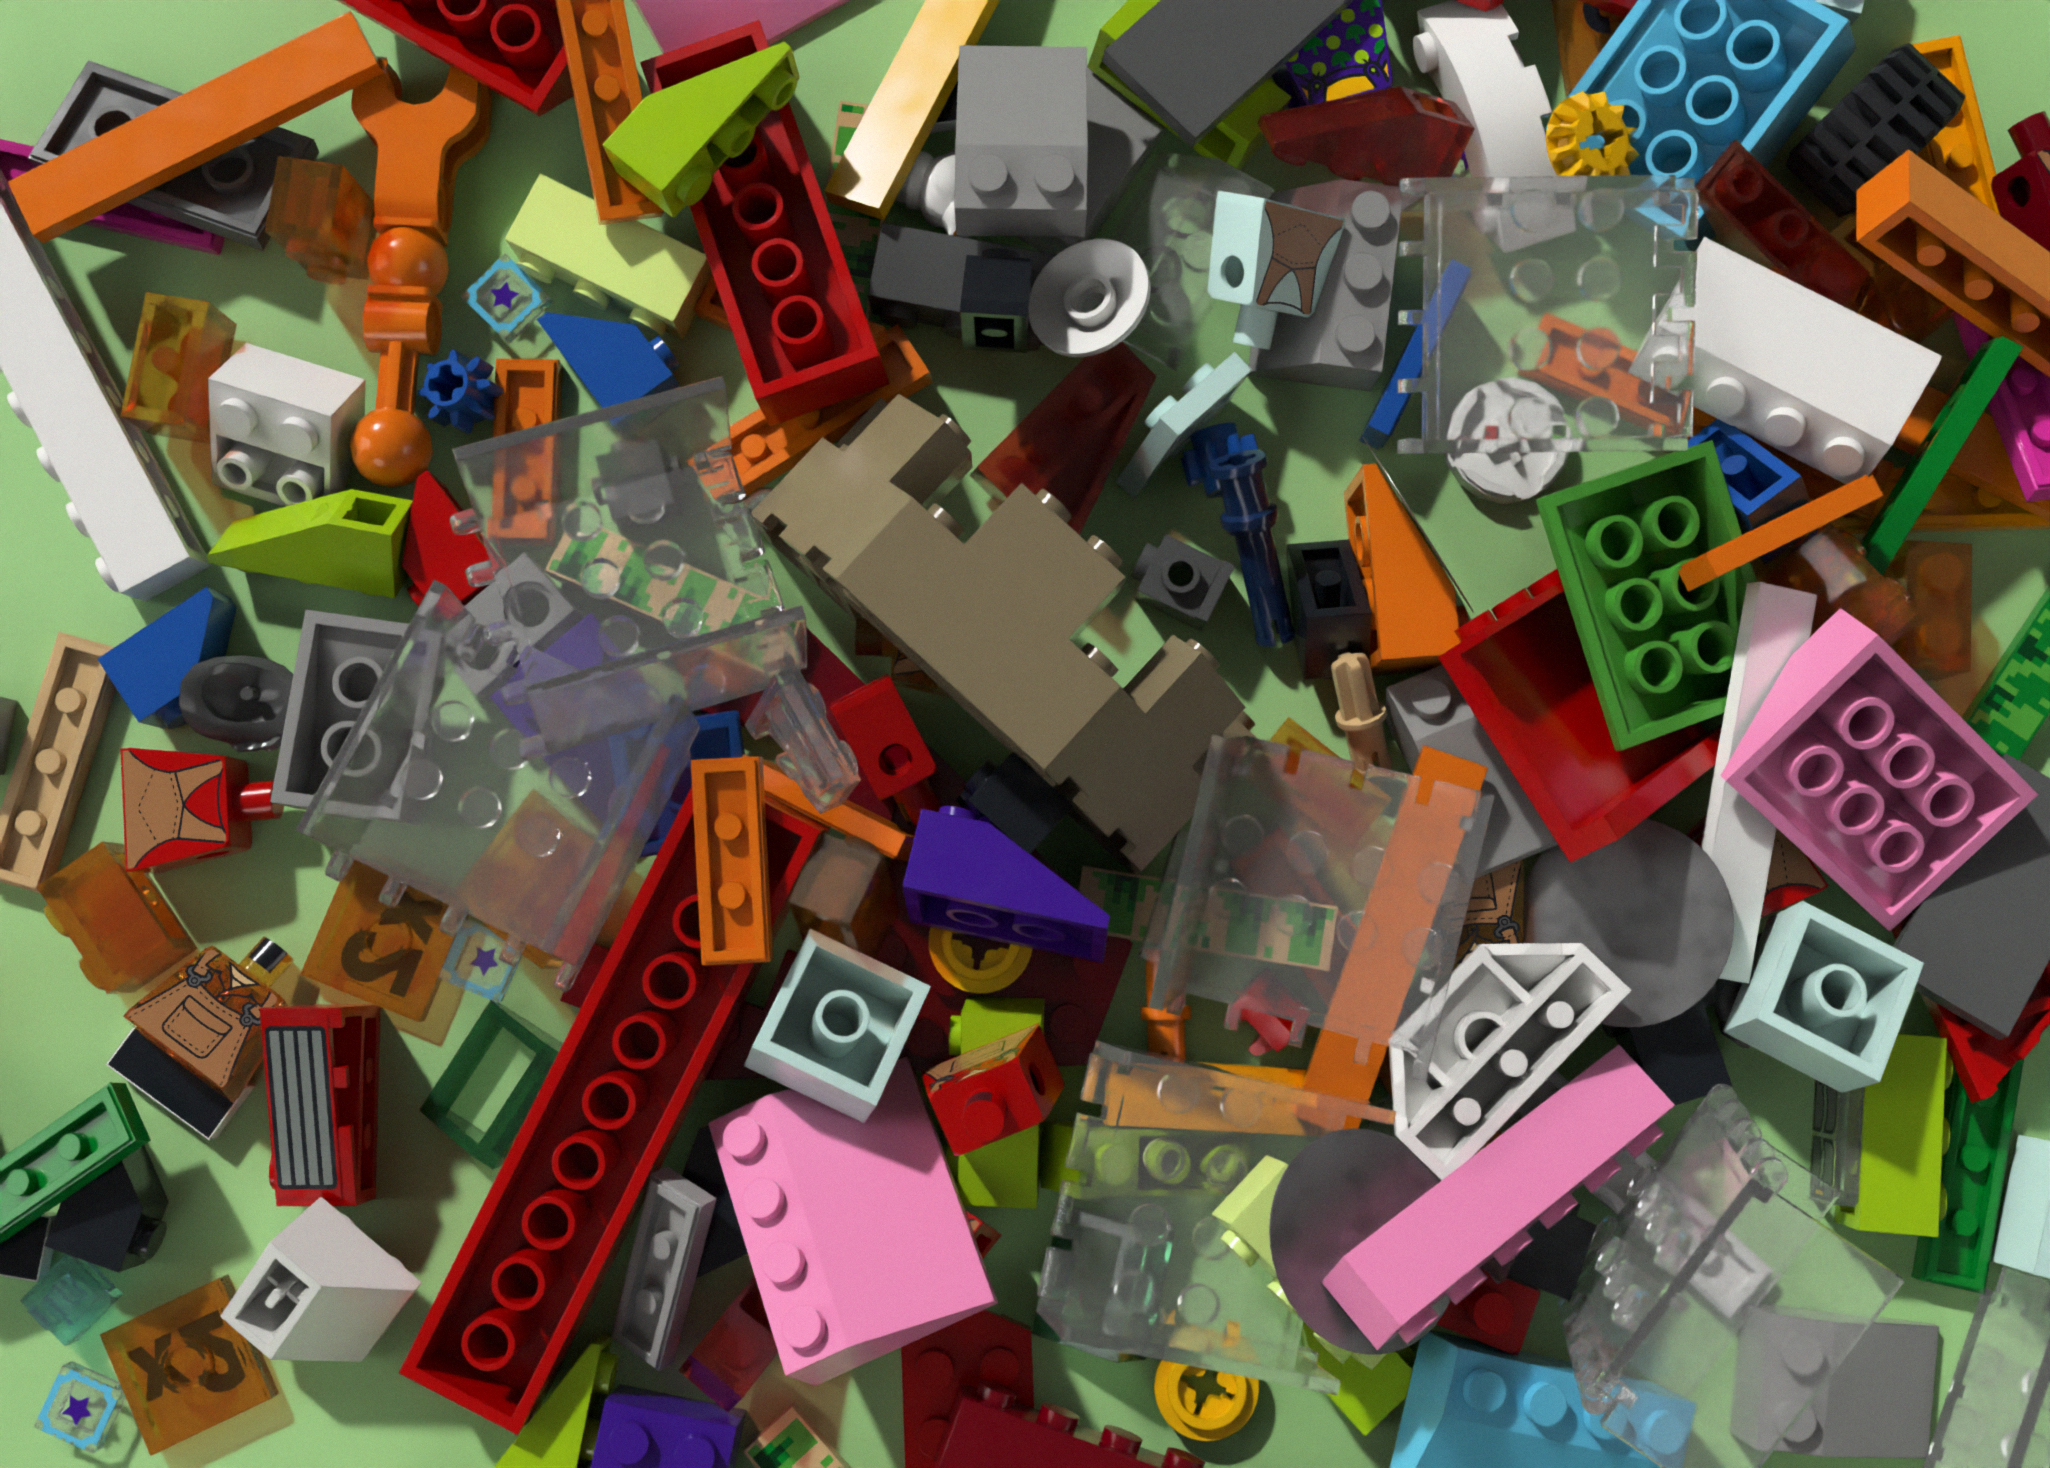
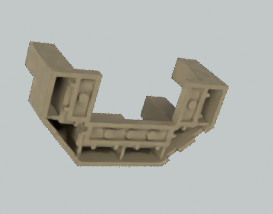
M897 394L889 404L880 397L836 445L822 437L750 513L765 539L856 622L863 616L1010 752H1014L1069 801L1073 807L1066 814L1118 862L1133 874L1142 872L1214 793L1213 791L1257 744L1259 739L1250 732L1255 726L1254 721L1243 711L1246 708L1216 671L1220 666L1219 662L1206 648L1192 638L1184 642L1175 635H1172L1133 679L1122 688L1112 679L1118 672V669L1109 658L1090 643H1087L1082 649H1079L1073 643L1123 588L1125 576L1118 570L1123 561L1117 553L1095 535H1092L1088 541L1084 540L1067 524L1072 516L1060 501L1044 489H1041L1035 495L1022 483L964 544L958 539L964 533V529L938 504L973 468L972 454L967 448L971 443L970 438L952 419L944 414L937 417L900 394Z

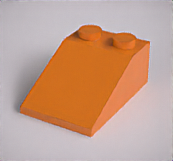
M1363 464L1344 491L1348 539L1372 612L1369 649L1372 676L1425 672L1442 665L1438 657L1461 643L1454 631L1469 622L1467 611L1464 605H1456L1453 584L1378 465Z

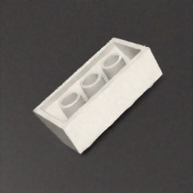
M1704 237L1646 332L1627 373L1731 426H1735L1748 435L1832 478L1848 484L1866 474L1869 476L1890 449L1938 367L1942 356Z

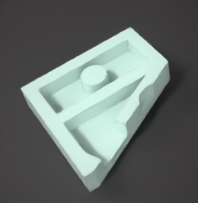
M1235 352L1215 369L1209 363H1205L1182 388V392L1186 394L1184 397L1176 401L1169 395L1147 417L1144 424L1151 431L1116 482L1134 499L1147 486L1161 463L1169 456L1174 459L1191 441L1190 436L1205 427L1228 404L1252 371V368Z

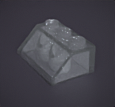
M1159 152L1109 239L1128 245L1140 256L1147 267L1151 282L1150 299L1145 314L1137 327L1122 342L1177 371L1217 299L1210 297L1207 288L1218 191L1271 200L1274 189L1217 158ZM1101 304L1096 305L1091 311L1098 308Z

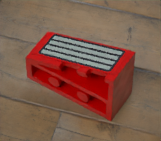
M381 1004L292 1005L260 1008L272 1152L269 1164V1182L271 1188L275 1189L276 1206H311L320 1197L324 1198L332 1206H358L376 1199Z

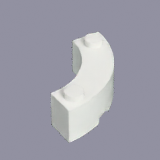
M1450 0L1418 10L1419 35L1413 38L1415 60L1420 71L1427 73L1437 86L1458 131L1475 189V198L1471 199L1470 210L1478 233L1480 235L1486 234L1505 254L1574 232L1570 188L1555 173L1546 148V129L1543 127L1541 119L1548 117L1552 110L1535 64L1524 68L1519 51L1510 42L1518 39L1519 31L1505 8L1500 4L1496 8L1484 12L1458 1Z

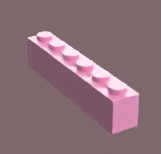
M1618 1044L1344 1255L1321 1283L1377 1351L1397 1334L1400 1335L1406 1344L1410 1343L1440 1317L1432 1308L1434 1304L1446 1295L1455 1305L1458 1304L1487 1279V1276L1480 1267L1492 1257L1502 1267L1534 1240L1526 1231L1539 1220L1547 1230L1550 1229L1578 1205L1576 1199L1571 1195L1575 1190L1584 1185L1593 1194L1622 1169L1621 1165L1615 1160L1617 1156L1627 1150L1636 1159L1664 1134L1656 1123L1675 1104Z

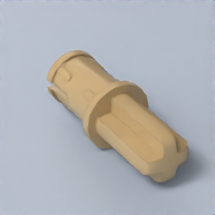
M1347 652L1338 655L1337 660L1331 665L1340 708L1335 715L1337 726L1345 731L1351 759V771L1353 775L1360 778L1377 777L1373 761H1378L1379 771L1382 774L1388 772L1392 767V759L1388 753L1382 724L1387 716L1385 705L1377 700L1368 657L1362 652L1353 654Z

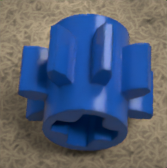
M455 349L450 351L449 360H442L436 364H427L428 372L424 380V387L418 390V395L435 404L430 409L428 418L444 427L452 423L455 428L466 434L471 433L473 423H478L485 419L492 421L495 419L493 413L494 397L503 394L504 389L492 381L486 380L492 374L494 368L491 364L478 356L470 361L468 357Z
M1234 422L1212 425L1193 433L1190 436L1193 449L1184 451V457L1181 458L1188 487L1203 483L1207 498L1222 497L1218 479H1214L1210 475L1209 464L1213 460L1233 452L1259 450L1255 434L1239 437L1237 426Z

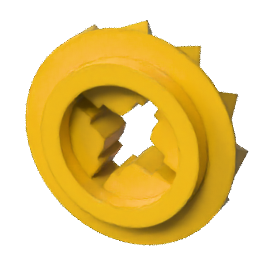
M1582 91L1563 100L1553 111L1546 130L1547 153L1555 173L1570 189L1587 196H1598L1613 191L1619 184L1629 179L1631 175L1628 167L1640 155L1630 143V138L1637 128L1626 126L1622 119L1625 105L1609 104L1605 92L1585 94ZM1591 135H1601L1605 141L1604 147L1600 149H1590L1589 147L1581 149L1579 144L1587 141V137Z
M930 927L929 951L936 969L947 982L966 992L978 994L991 993L1007 987L1023 973L1031 957L1032 948L1010 944L1009 949L987 950L984 960L980 962L979 970L973 969L972 948L968 945H963L960 940L952 939L953 934H963Z
M1196 1332L1179 1342L1172 1343L1167 1353L1157 1364L1154 1395L1162 1416L1178 1433L1194 1440L1216 1441L1236 1433L1250 1419L1258 1401L1259 1381L1252 1360L1247 1352L1225 1335ZM1213 1360H1216L1215 1379L1219 1385L1224 1387L1226 1392L1232 1395L1230 1397L1223 1393L1220 1396L1209 1394L1205 1402H1201L1197 1412L1195 1411L1197 1406L1195 1388L1188 1384L1187 1380L1182 1378L1181 1375L1202 1377L1206 1369L1211 1368Z

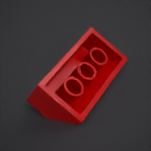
M337 0L539 117L574 96L555 0Z

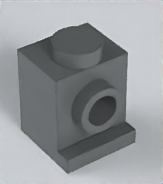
M1165 534L1159 548L1149 543L1146 544L1130 577L1141 582L1135 599L1202 632L1235 565L1225 560L1223 562ZM1181 566L1190 571L1192 581L1186 586H1176L1170 581L1168 571L1172 567Z

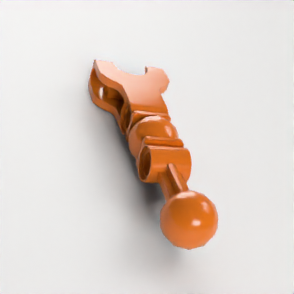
M376 56L384 74L353 89L351 109L378 149L373 226L380 235L373 240L367 256L369 276L373 284L367 285V300L363 311V337L369 352L380 353L375 410L370 411L356 423L349 442L352 460L359 473L374 484L395 488L412 484L419 475L428 469L433 455L431 435L424 422L414 415L419 356H435L440 348L443 304L436 295L443 290L449 275L447 253L444 247L448 246V233L452 222L457 171L465 161L474 157L489 140L491 132L492 89L450 66L443 91L430 102L416 105L402 101V83L397 73L388 64L387 57Z

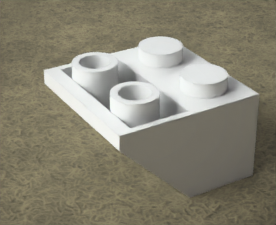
M245 343L208 378L212 485L283 507L344 491L354 463L349 441L356 423L365 416V379Z
M320 1197L269 1242L220 1317L270 1360L362 1362L422 1282L409 1272L398 1259L389 1255L356 1227L349 1217L340 1213L324 1198Z

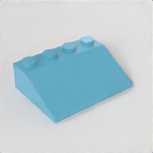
M1638 0L1568 96H1573L1582 91L1585 94L1605 92L1609 104L1625 105L1622 115L1625 125L1637 128L1630 138V143L1640 155L1628 167L1631 177L1619 184L1613 191L1598 195V197L1642 229L1691 259L1704 237L1710 240L1715 237L1857 49L1849 19L1815 0ZM1591 135L1587 137V141L1579 145L1581 149L1586 147L1600 149L1604 147L1605 141L1601 135Z
M1430 1330L1419 1342L1390 1468H1681L1696 1401L1653 1380L1521 1350L1518 1356L1477 1340Z

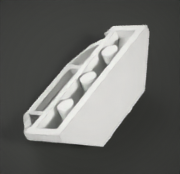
M1583 943L1479 944L1388 1038L1395 1136L1442 1181L1477 1153L1632 990Z

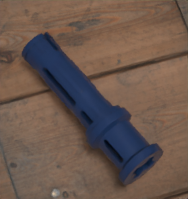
M1243 450L1213 460L1209 464V471L1211 477L1218 479L1225 507V512L1220 517L1222 528L1226 530L1227 534L1235 537L1255 629L1256 644L1263 647L1276 646L1271 624L1272 620H1274L1276 633L1280 634L1282 644L1293 640L1296 636L1272 533V527L1277 524L1279 513L1277 504L1269 502L1263 469L1268 464L1266 452L1262 450Z

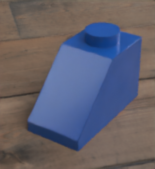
M546 312L537 319L620 432L628 431L683 391L672 374L681 365L659 335L648 342L635 324Z
M1719 419L1713 421L1674 450L1678 451L1713 440L1742 535L1810 502L1800 474L1738 428ZM1809 533L1758 558L1767 565Z
M206 586L98 658L101 666L139 723L162 729L166 727L168 729H175L187 724L179 707L181 681L193 665L215 657L226 656L237 608L229 596Z

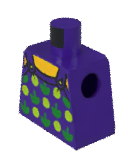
M1354 0L1271 76L1276 85L1291 96L1287 107L1298 128L1302 132H1309L1332 125L1341 153L1361 150L1376 140L1369 114L1382 110L1392 91L1393 79L1382 0Z

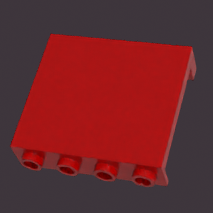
M1557 569L1493 607L1491 611L1497 620H1495L1490 610H1487L1456 629L1454 632L1461 643L1438 657L1570 863L1619 840L1715 765L1722 724L1705 732L1700 722L1625 750L1615 751Z

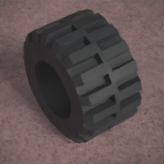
M1907 43L1894 48L1790 151L1785 166L1839 218L1854 213L1856 211V190L1908 149L1914 154L1920 152L1958 114L1965 95L1913 45Z

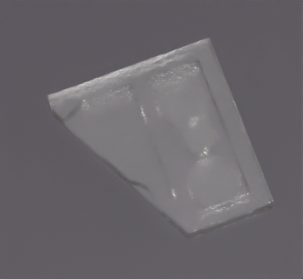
M796 665L774 674L745 726L755 740L770 735L785 751L776 755V764L789 779L794 780L799 785L804 796L822 814L844 804L861 781L858 775L856 757L851 747L836 736L826 718V706L822 695L813 684H807L798 666Z

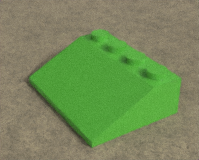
M1713 440L1674 451L1535 499L1615 751L1625 750L1723 714L1747 583L1757 582L1751 561L1689 592L1678 573L1681 570V565L1742 535Z

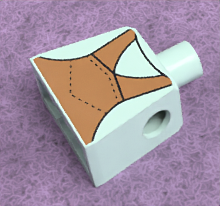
M1218 191L1207 291L1211 298L1241 304L1233 337L1234 343L1270 350L1278 312L1306 318L1315 312L1346 219L1266 198Z

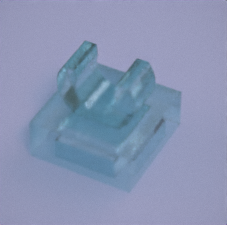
M65 1254L20 1301L29 1309L27 1312L44 1330L50 1331L66 1347L77 1342L123 1293L93 1263Z

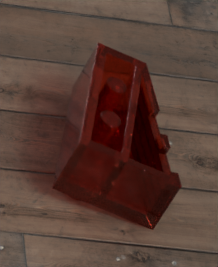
M1123 342L1105 352L1085 357L969 476L999 506L1021 483L1035 495L1041 489L1048 491L1069 511L1072 518L1067 524L1080 535L1157 376Z

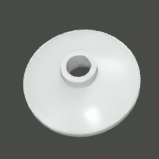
M1090 239L1064 249L1046 264L1031 289L1029 321L1034 333L1051 351L1068 357H1088L1113 348L1131 334L1145 314L1151 292V282L1147 267L1131 247L1112 239ZM1101 304L1098 308L1091 311L1096 305Z

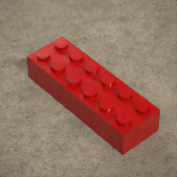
M760 20L647 59L640 62L650 93L653 94L769 48ZM788 101L781 109L777 111L771 110L755 128L753 139L748 147L735 158L729 157L713 174L711 185L706 194L697 203L689 206L755 400L770 426L890 384Z

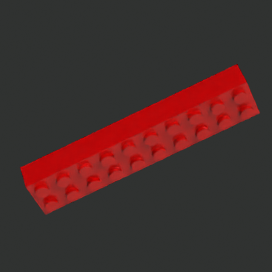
M692 786L399 1371V1374L516 1435H519L541 1408L645 1200L651 1173L661 1168L763 962L701 965ZM765 795L773 944L831 828Z

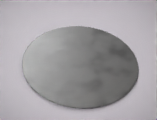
M1363 437L1364 441L1366 442L1370 451L1372 452L1378 464L1382 468L1386 477L1390 481L1391 485L1395 489L1396 493L1400 497L1401 501L1405 505L1406 509L1410 513L1411 517L1417 524L1418 528L1420 529L1423 536L1425 537L1430 547L1434 551L1435 555L1437 556L1442 566L1448 573L1449 577L1457 587L1458 591L1460 592V594L1472 610L1470 604L1463 595L1462 591L1455 582L1446 565L1442 561L1441 557L1437 553L1436 549L1432 545L1431 541L1427 537L1426 533L1422 529L1421 525L1415 518L1414 514L1412 513L1409 506L1403 499L1402 495L1396 488L1395 484L1389 477L1388 473L1380 463L1379 459L1377 458V456L1375 455V453Z
M1650 819L1643 820L1619 840L1572 863L1569 862L1559 845L1546 849L1538 858L1526 879L1519 904L1518 923L1520 925L1519 937L1521 944L1583 943L1632 990L1600 1023L1604 1025L1642 1027L1657 1024L1682 1014L1700 1001L1714 986L1727 963L1734 935L1733 906L1727 885L1718 867L1709 855L1688 836L1668 825Z
M1355 1128L1339 1130L1317 1138L1302 1149L1288 1165L1277 1186L1272 1202L1269 1226L1270 1249L1275 1272L1284 1294L1298 1316L1316 1334L1329 1343L1354 1353L1367 1355L1392 1353L1416 1343L1436 1325L1451 1300L1446 1295L1432 1306L1440 1317L1410 1343L1406 1344L1400 1335L1397 1334L1377 1351L1321 1283L1344 1255L1440 1182L1438 1177L1403 1142L1378 1131Z

